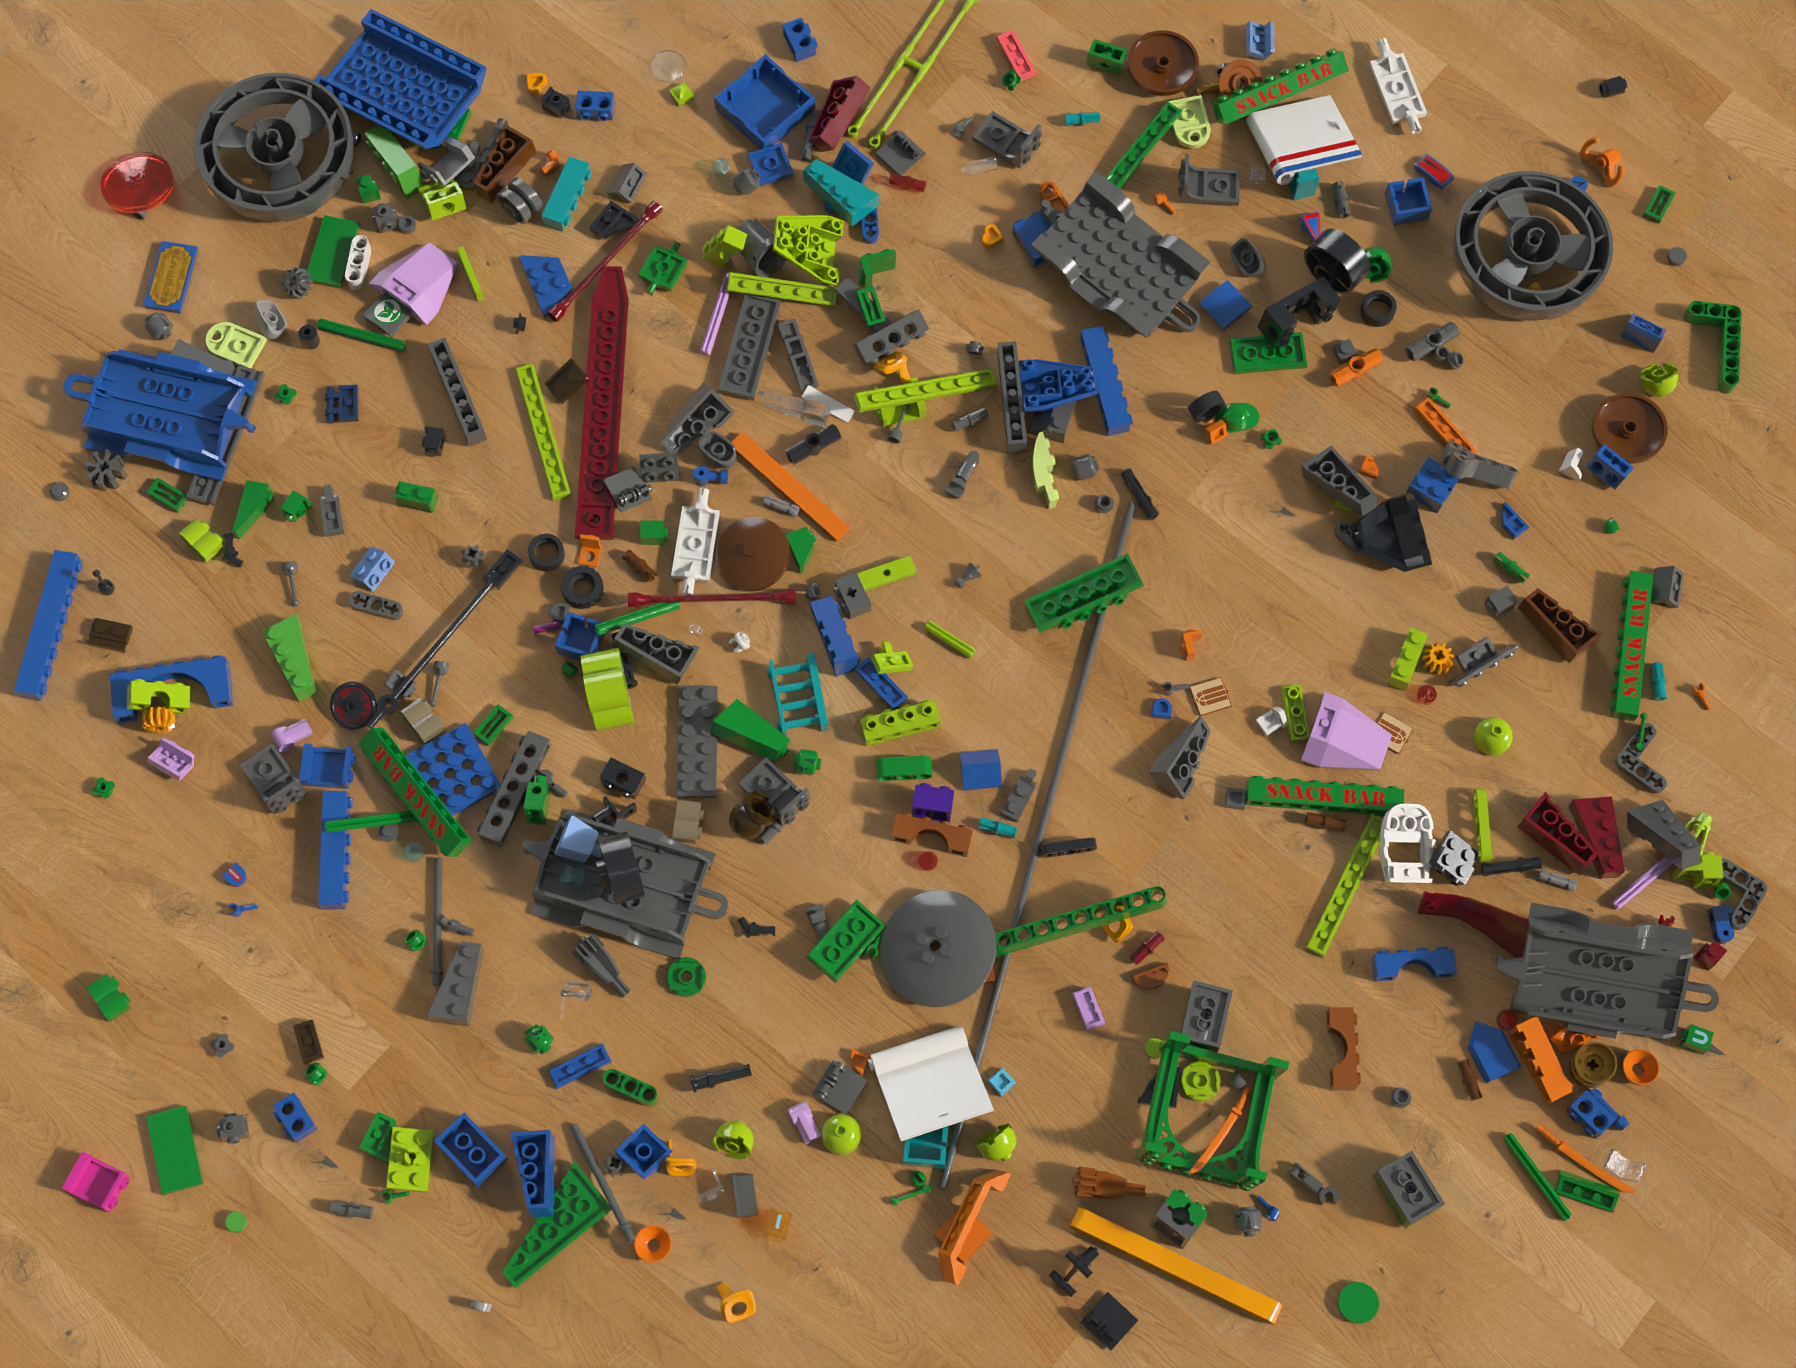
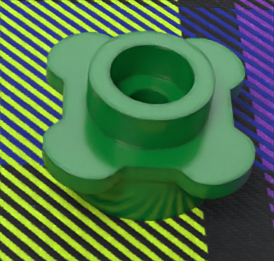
M1010 70L1004 74L1002 82L1008 87L1009 91H1013L1015 86L1021 82V77L1016 75L1015 70Z
M282 384L280 390L274 394L276 400H280L285 405H288L293 401L297 392L295 389H290L286 384Z
M1270 429L1260 436V439L1265 442L1267 449H1272L1273 446L1282 443V438H1280L1276 429Z
M99 777L96 786L92 788V793L107 799L112 794L115 783Z

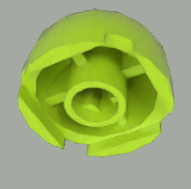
M1657 363L1651 364L1642 369L1640 375L1643 389L1657 397H1664L1675 390L1679 380L1677 367L1670 363H1663V366H1657Z
M1498 717L1484 719L1477 725L1473 733L1475 747L1491 757L1504 754L1509 749L1513 740V731L1510 725Z
M833 1115L826 1120L822 1127V1143L833 1154L840 1156L850 1154L856 1150L860 1143V1126L849 1115Z
M738 1120L723 1123L718 1128L712 1143L717 1151L721 1152L722 1149L728 1152L726 1156L730 1158L745 1159L752 1152L754 1136L753 1132L744 1122Z
M1009 1123L997 1126L999 1130H990L977 1140L976 1147L983 1157L992 1161L1000 1159L1006 1161L1012 1156L1011 1152L1016 1147L1017 1139Z

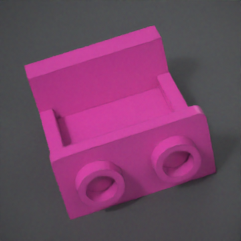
M82 1151L62 1189L110 1212L111 1209L116 1207L121 1191H124L128 1186L130 1175Z

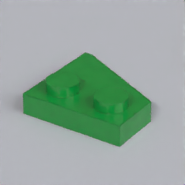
M377 1112L358 1149L388 1163L392 1127H396V1120Z

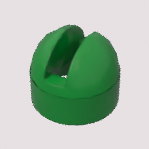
M1612 517L1606 520L1603 525L1604 531L1608 534H1613L1620 530L1617 522Z
M566 661L561 671L563 675L567 673V678H571L577 673L578 668L571 662Z
M1719 882L1714 886L1716 898L1723 900L1731 895L1730 887L1725 882Z
M914 1171L910 1175L911 1185L915 1188L924 1186L926 1182L925 1174L921 1171ZM915 1174L922 1180L921 1183L914 1177Z

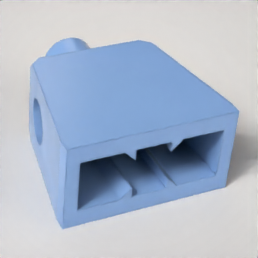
M571 816L564 827L554 854L582 863L589 858L590 854L601 858L602 854L599 844L595 843L598 832L575 816Z

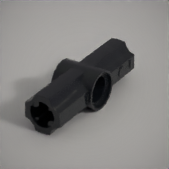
M831 424L817 433L808 434L805 440L785 450L789 461L795 465L809 456L818 455L822 449L840 440L841 434L836 425ZM812 442H814V443H817L818 445H816V446H810L809 444L812 443Z

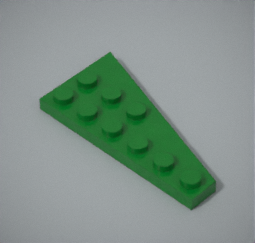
M575 1161L554 1193L553 1216L537 1218L534 1226L527 1233L519 1249L514 1253L502 1272L515 1289L612 1211L608 1202Z

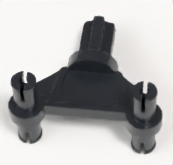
M1091 1246L1083 1254L1077 1255L1070 1250L1065 1257L1074 1265L1064 1278L1055 1269L1049 1276L1058 1284L1057 1287L1059 1289H1063L1072 1297L1077 1291L1067 1282L1078 1271L1086 1278L1093 1273L1090 1270L1091 1262L1098 1257V1249Z

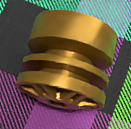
M1589 1042L1582 1045L1575 1051L1569 1061V1072L1573 1080L1586 1088H1597L1613 1077L1617 1069L1615 1053L1609 1046L1601 1042ZM1590 1062L1592 1063V1066L1595 1067L1592 1071L1590 1070V1067L1587 1066Z

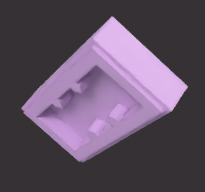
M1091 986L1072 993L1086 1031L1105 1025Z

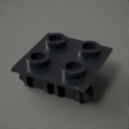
M1107 1292L1080 1323L1111 1351L1136 1324L1138 1319Z

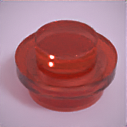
M926 851L919 856L918 863L923 870L931 871L936 868L938 858L933 852Z

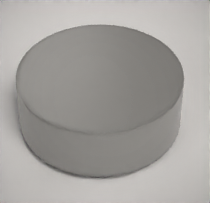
M472 1299L470 1307L489 1312L491 1311L492 1304Z

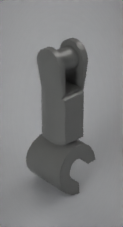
M977 451L969 452L956 477L950 480L951 483L946 487L945 492L959 499L962 498L966 482L979 462V453Z
M823 903L806 908L809 922L811 925H815L814 928L818 941L829 931L825 922L827 918Z
M1294 1163L1295 1167L1291 1171L1289 1170L1288 1174L1314 1195L1318 1193L1321 1205L1326 1201V1194L1332 1196L1334 1204L1337 1203L1339 1194L1335 1188H1323V1183L1300 1164ZM1301 1171L1306 1175L1303 1179L1298 1177Z

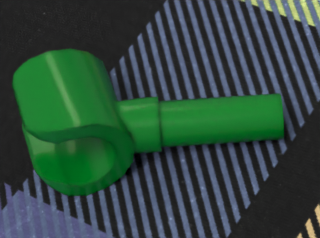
M1431 387L1430 392L1434 395L1427 393V397L1433 402H1440L1449 408L1451 404L1438 395V390L1435 387Z
M878 934L874 943L862 953L863 956L867 953L870 954L871 958L869 961L878 954L877 945L882 938L881 934Z
M385 1190L381 1194H389L390 1198L382 1202L390 1204L396 1198L409 1196V1191L391 1193Z

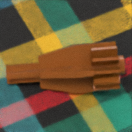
M1079 1166L1076 1175L1072 1179V1187L1075 1189L1074 1195L1079 1198H1122L1126 1194L1145 1196L1146 1185L1127 1183V1179L1106 1171H1099L1095 1168Z

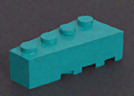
M1315 168L1295 172L1293 180L1288 183L1294 200L1315 195L1320 178Z

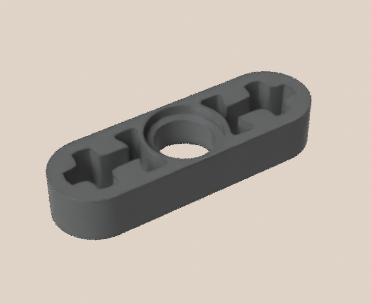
M355 591L349 596V603L354 610L390 620H398L403 615L402 606L397 601L360 591ZM360 597L362 602H358V604H355L354 600H358V598ZM373 602H380L381 607L378 610L371 609V604ZM396 607L398 612H394V614H392L391 611L388 610H393Z

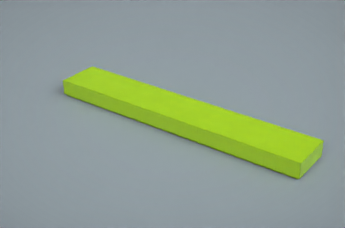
M733 272L728 274L726 291L828 306L836 305L837 293H835V287Z

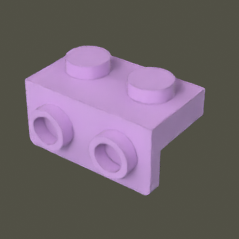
M162 737L160 739V746L147 758V763L180 781L194 767L195 756L189 750H185L176 745L175 742Z

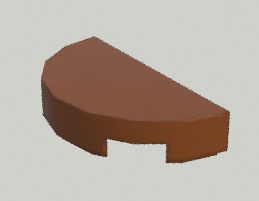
M1168 962L1131 975L1130 978L1140 988L1147 990L1156 989L1163 985L1167 979L1169 972Z

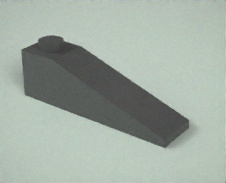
M1077 401L1044 412H1036L1033 415L1028 433L1038 436L1040 432H1043L1045 438L1064 443Z
M1198 717L1157 758L1149 771L1158 786L1180 799L1186 798L1194 784L1195 779L1193 775L1195 769H1199L1200 765L1198 759L1200 753L1205 750L1211 731L1202 717Z

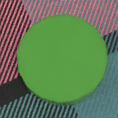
M232 1212L225 1220L226 1227L231 1232L239 1233L246 1228L247 1218L241 1212Z

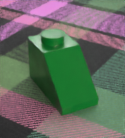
M807 526L786 534L790 551L800 574L804 573L814 551V542H816L814 533L809 532Z

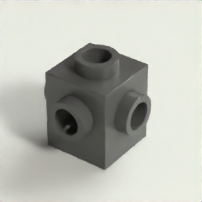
M382 203L372 208L374 215H371L374 226L378 225L380 234L398 228L395 220L399 218L396 209H391L390 203Z
M236 1113L224 1115V1118L218 1119L219 1125L216 1126L217 1135L224 1142L235 1144L239 1143L240 1139L250 1138L247 1117L243 1114L236 1115Z

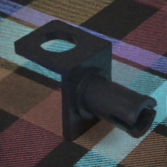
M603 796L605 808L591 815V818L599 823H603L611 817L615 818V820L617 818L625 820L637 812L636 803L633 802L618 812L609 799Z

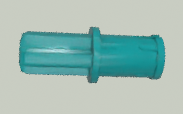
M1081 111L1076 114H1065V126L1079 124L1084 126V123L1100 122L1101 120L1099 112L1083 113Z
M1655 662L1651 665L1653 676L1651 683L1654 685L1655 700L1662 701L1667 699L1665 686L1667 679L1664 677L1663 664Z
M984 817L980 819L978 825L980 829L1015 839L1018 827L1001 823V820L997 822Z

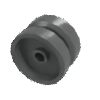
M518 177L509 182L508 189L503 188L496 195L499 204L505 212L520 224H525L532 217L531 213L538 212L543 206L538 194L530 185Z

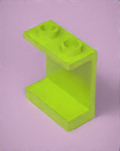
M910 378V383L919 382L918 378ZM925 402L910 403L911 406L907 408L902 423L926 418L927 409ZM898 405L878 409L876 411L878 421H882L883 427L898 424L904 406Z

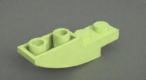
M1040 432L1034 448L1032 476L1036 494L1044 493L1048 508L1051 509L1056 507L1057 500H1059L1058 491L1053 489L1052 486L1054 480L1051 472L1053 471V465H1055V458L1053 454L1049 453L1050 444L1048 438H1045L1043 432Z

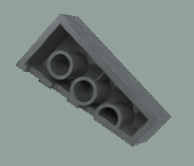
M1332 445L1301 465L1303 478L1362 517L1378 507L1377 496Z
M627 624L622 625L611 646L619 648L621 653L676 685L679 684L699 649L698 646H690L679 640L674 641L660 634L648 633L647 630Z
M461 941L428 1012L427 1017L430 1022L470 1027L484 951L481 944Z

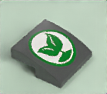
M386 292L362 316L366 321L377 326L381 332L393 337L410 319L412 313L410 308Z

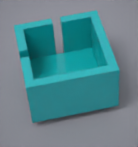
M948 1126L905 1140L904 1165L945 1169Z

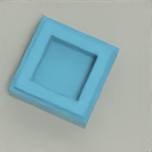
M1003 1068L987 1081L1000 1097L1016 1084Z

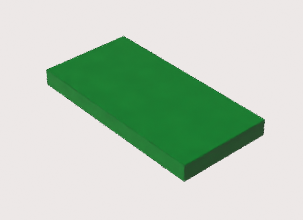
M324 215L307 273L312 275L310 280L313 283L336 288L342 287L352 240L358 234L360 222Z
M1302 332L1293 333L1290 337V342L1286 346H1279L1275 349L1265 336L1229 339L1234 374L1307 368Z
M856 899L807 954L806 958L836 983L886 925Z
M185 1105L146 1116L162 1195L203 1185L188 1107Z

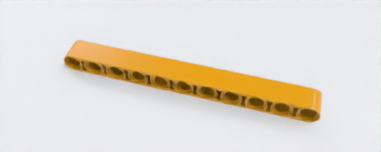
M1078 1207L1070 1224L1072 1229L1266 1323L1274 1325L1282 1308V1304L1086 1209Z

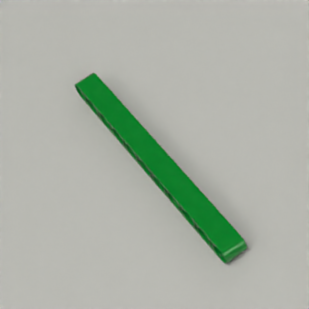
M1154 886L995 933L997 943L996 957L1161 909L1167 903L1166 892L1162 887ZM1157 894L1163 896L1159 901H1155L1152 898ZM1137 900L1143 901L1141 906L1133 905ZM1117 906L1124 907V910L1121 912H1116L1114 909ZM1099 911L1105 912V915L1101 918L1095 916ZM1079 917L1086 918V921L1083 923L1076 922ZM1064 922L1067 924L1064 929L1057 928L1060 923ZM1042 928L1048 929L1044 935L1038 933ZM1022 934L1029 935L1026 940L1019 939ZM1004 939L1010 940L1006 946L1000 945Z

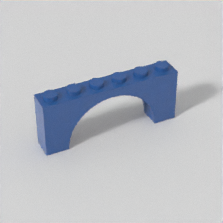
M217 655L205 660L197 658L192 660V662L177 661L172 665L158 664L153 668L138 667L133 671L119 670L114 674H109L113 718L117 723L137 721L138 710L126 709L127 686L135 679H143L145 682L151 683L176 678L192 680L207 690L210 703L214 709L234 706L230 664L225 656Z

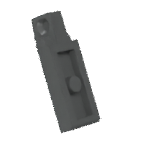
M472 141L470 151L475 159L459 172L457 184L461 189L474 191L473 182L481 168L479 161L482 158V153L479 152V142Z
M325 485V496H322L320 500L324 535L329 537L344 534L340 499L338 494L333 493L331 485Z
M1030 768L1025 777L1020 776L1001 810V815L1016 822L1019 821L1035 790L1036 783L1033 780L1037 771Z

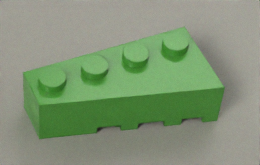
M379 125L365 132L364 134L367 138L365 143L368 149L374 151V156L378 161H381L383 168L390 174L392 180L400 188L406 199L418 194V188L424 186L417 166L391 132Z
M297 614L263 630L262 633L299 702L316 694V686L302 625Z

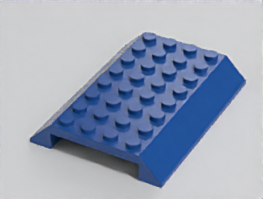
M370 9L361 21L364 31L327 78L319 74L314 81L328 89L344 108L424 149L440 146L481 92L487 70L486 66Z

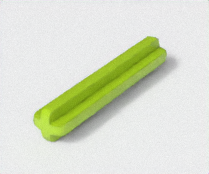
M928 621L925 625L927 632L968 658L974 655L975 649L936 623Z

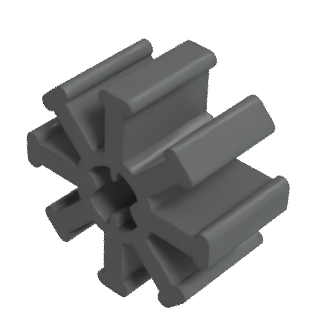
M105 449L104 459L101 458L98 451L92 453V456L97 463H90L89 461L85 463V467L89 472L86 473L88 479L93 486L97 484L101 491H107L108 481H110L114 489L119 488L120 485L115 477L123 478L124 480L127 477L123 469L126 466L119 455L115 457L109 449Z

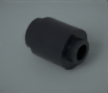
M1621 76L1606 79L1599 83V91L1602 97L1606 96L1608 98L1623 94L1625 89H1627V82Z
M304 325L300 328L298 335L302 345L310 350L317 348L320 338L316 328L312 325Z

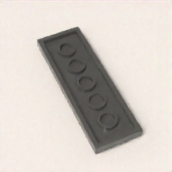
M745 293L718 387V393L750 400L755 399L781 306V300Z
M679 686L678 798H717V735L710 732L713 720L717 718V686Z

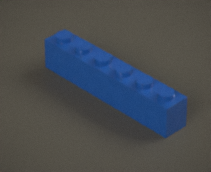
M1103 326L1081 330L1080 341L1087 366L1094 367L1098 389L1096 397L1107 436L1129 432L1130 425L1133 424L1132 416L1130 413H1127L1128 403L1126 397L1122 395L1121 380L1118 381L1117 365L1113 364L1112 361L1114 355L1112 348L1108 347V333L1104 332Z
M347 790L323 791L318 902L322 910L346 909V903H349V891H346V887L350 883V873L347 872V865L351 863V856L348 853V846H351V834H349V830L327 833L324 827L326 821L352 818L349 815V808L353 807V799Z

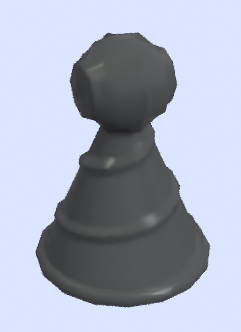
M968 563L963 578H958L955 585L958 588H963L965 582L981 577L982 575L978 570L980 566L977 565L975 567L972 563Z

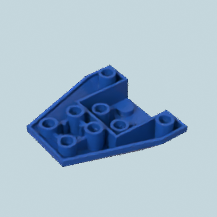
M1039 359L1019 360L1024 413L1044 412L1098 394L1094 367Z

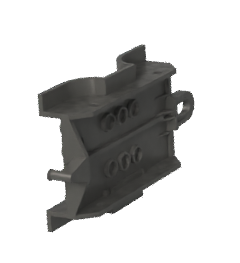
M1097 171L1086 182L1083 191L1064 212L1050 207L1048 200L1042 201L1040 214L1050 228L1044 235L1041 233L1031 244V247L1038 251L1046 262L1066 277L1069 289L1102 314L1103 311L1110 312L1136 334L1142 335L1145 338L1150 337L1163 320L1169 321L1183 332H1192L1198 327L1200 323L1199 313L1182 298L1210 264L1209 260L1182 239L1170 234L1164 236L1159 234L1135 214V208L1130 199ZM1177 306L1192 319V324L1187 325L1183 323L1171 311Z
M568 809L566 814H561L549 841H524L522 844L525 854H531L541 861L532 893L535 901L530 914L573 927H591L620 936L625 941L640 948L679 959L685 946L684 938L692 914L716 920L724 917L728 911V901L723 894L702 887L707 871L711 870L716 853L675 841L664 835L662 831L620 818H617L616 821L606 820L603 823L593 821L590 815ZM571 816H575L598 832L596 844H599L598 839L627 831L645 897L616 905L610 885L603 887L600 880L596 861L602 860V856L598 858L590 854L589 858L582 863L554 854L564 827ZM699 895L719 901L721 903L720 909L714 911L697 906L696 903Z
M1531 903L1528 915L1529 927L1523 957L1505 959L1503 956H1497L1495 959L1500 971L1518 979L1515 994H1512L1510 1012L1548 1018L1563 1024L1569 1031L1616 1039L1617 1034L1630 1033L1670 1040L1671 1037L1676 1036L1680 1013L1683 1009L1709 1012L1714 1010L1719 1003L1718 993L1713 986L1688 981L1694 954L1691 947L1694 931L1657 924H1638L1631 928L1593 921L1591 917L1574 910ZM1686 990L1711 996L1710 1002L1706 1004L1684 999Z

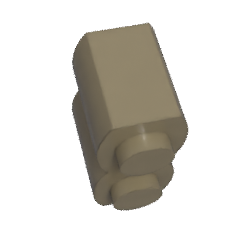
M418 698L401 710V714L420 740L426 744L443 732L442 725L444 723L438 715L434 716L430 712L432 707L426 700L423 702Z
M678 800L673 827V840L696 844L697 839H701L702 827H699L700 820H704L705 808H702L700 802Z

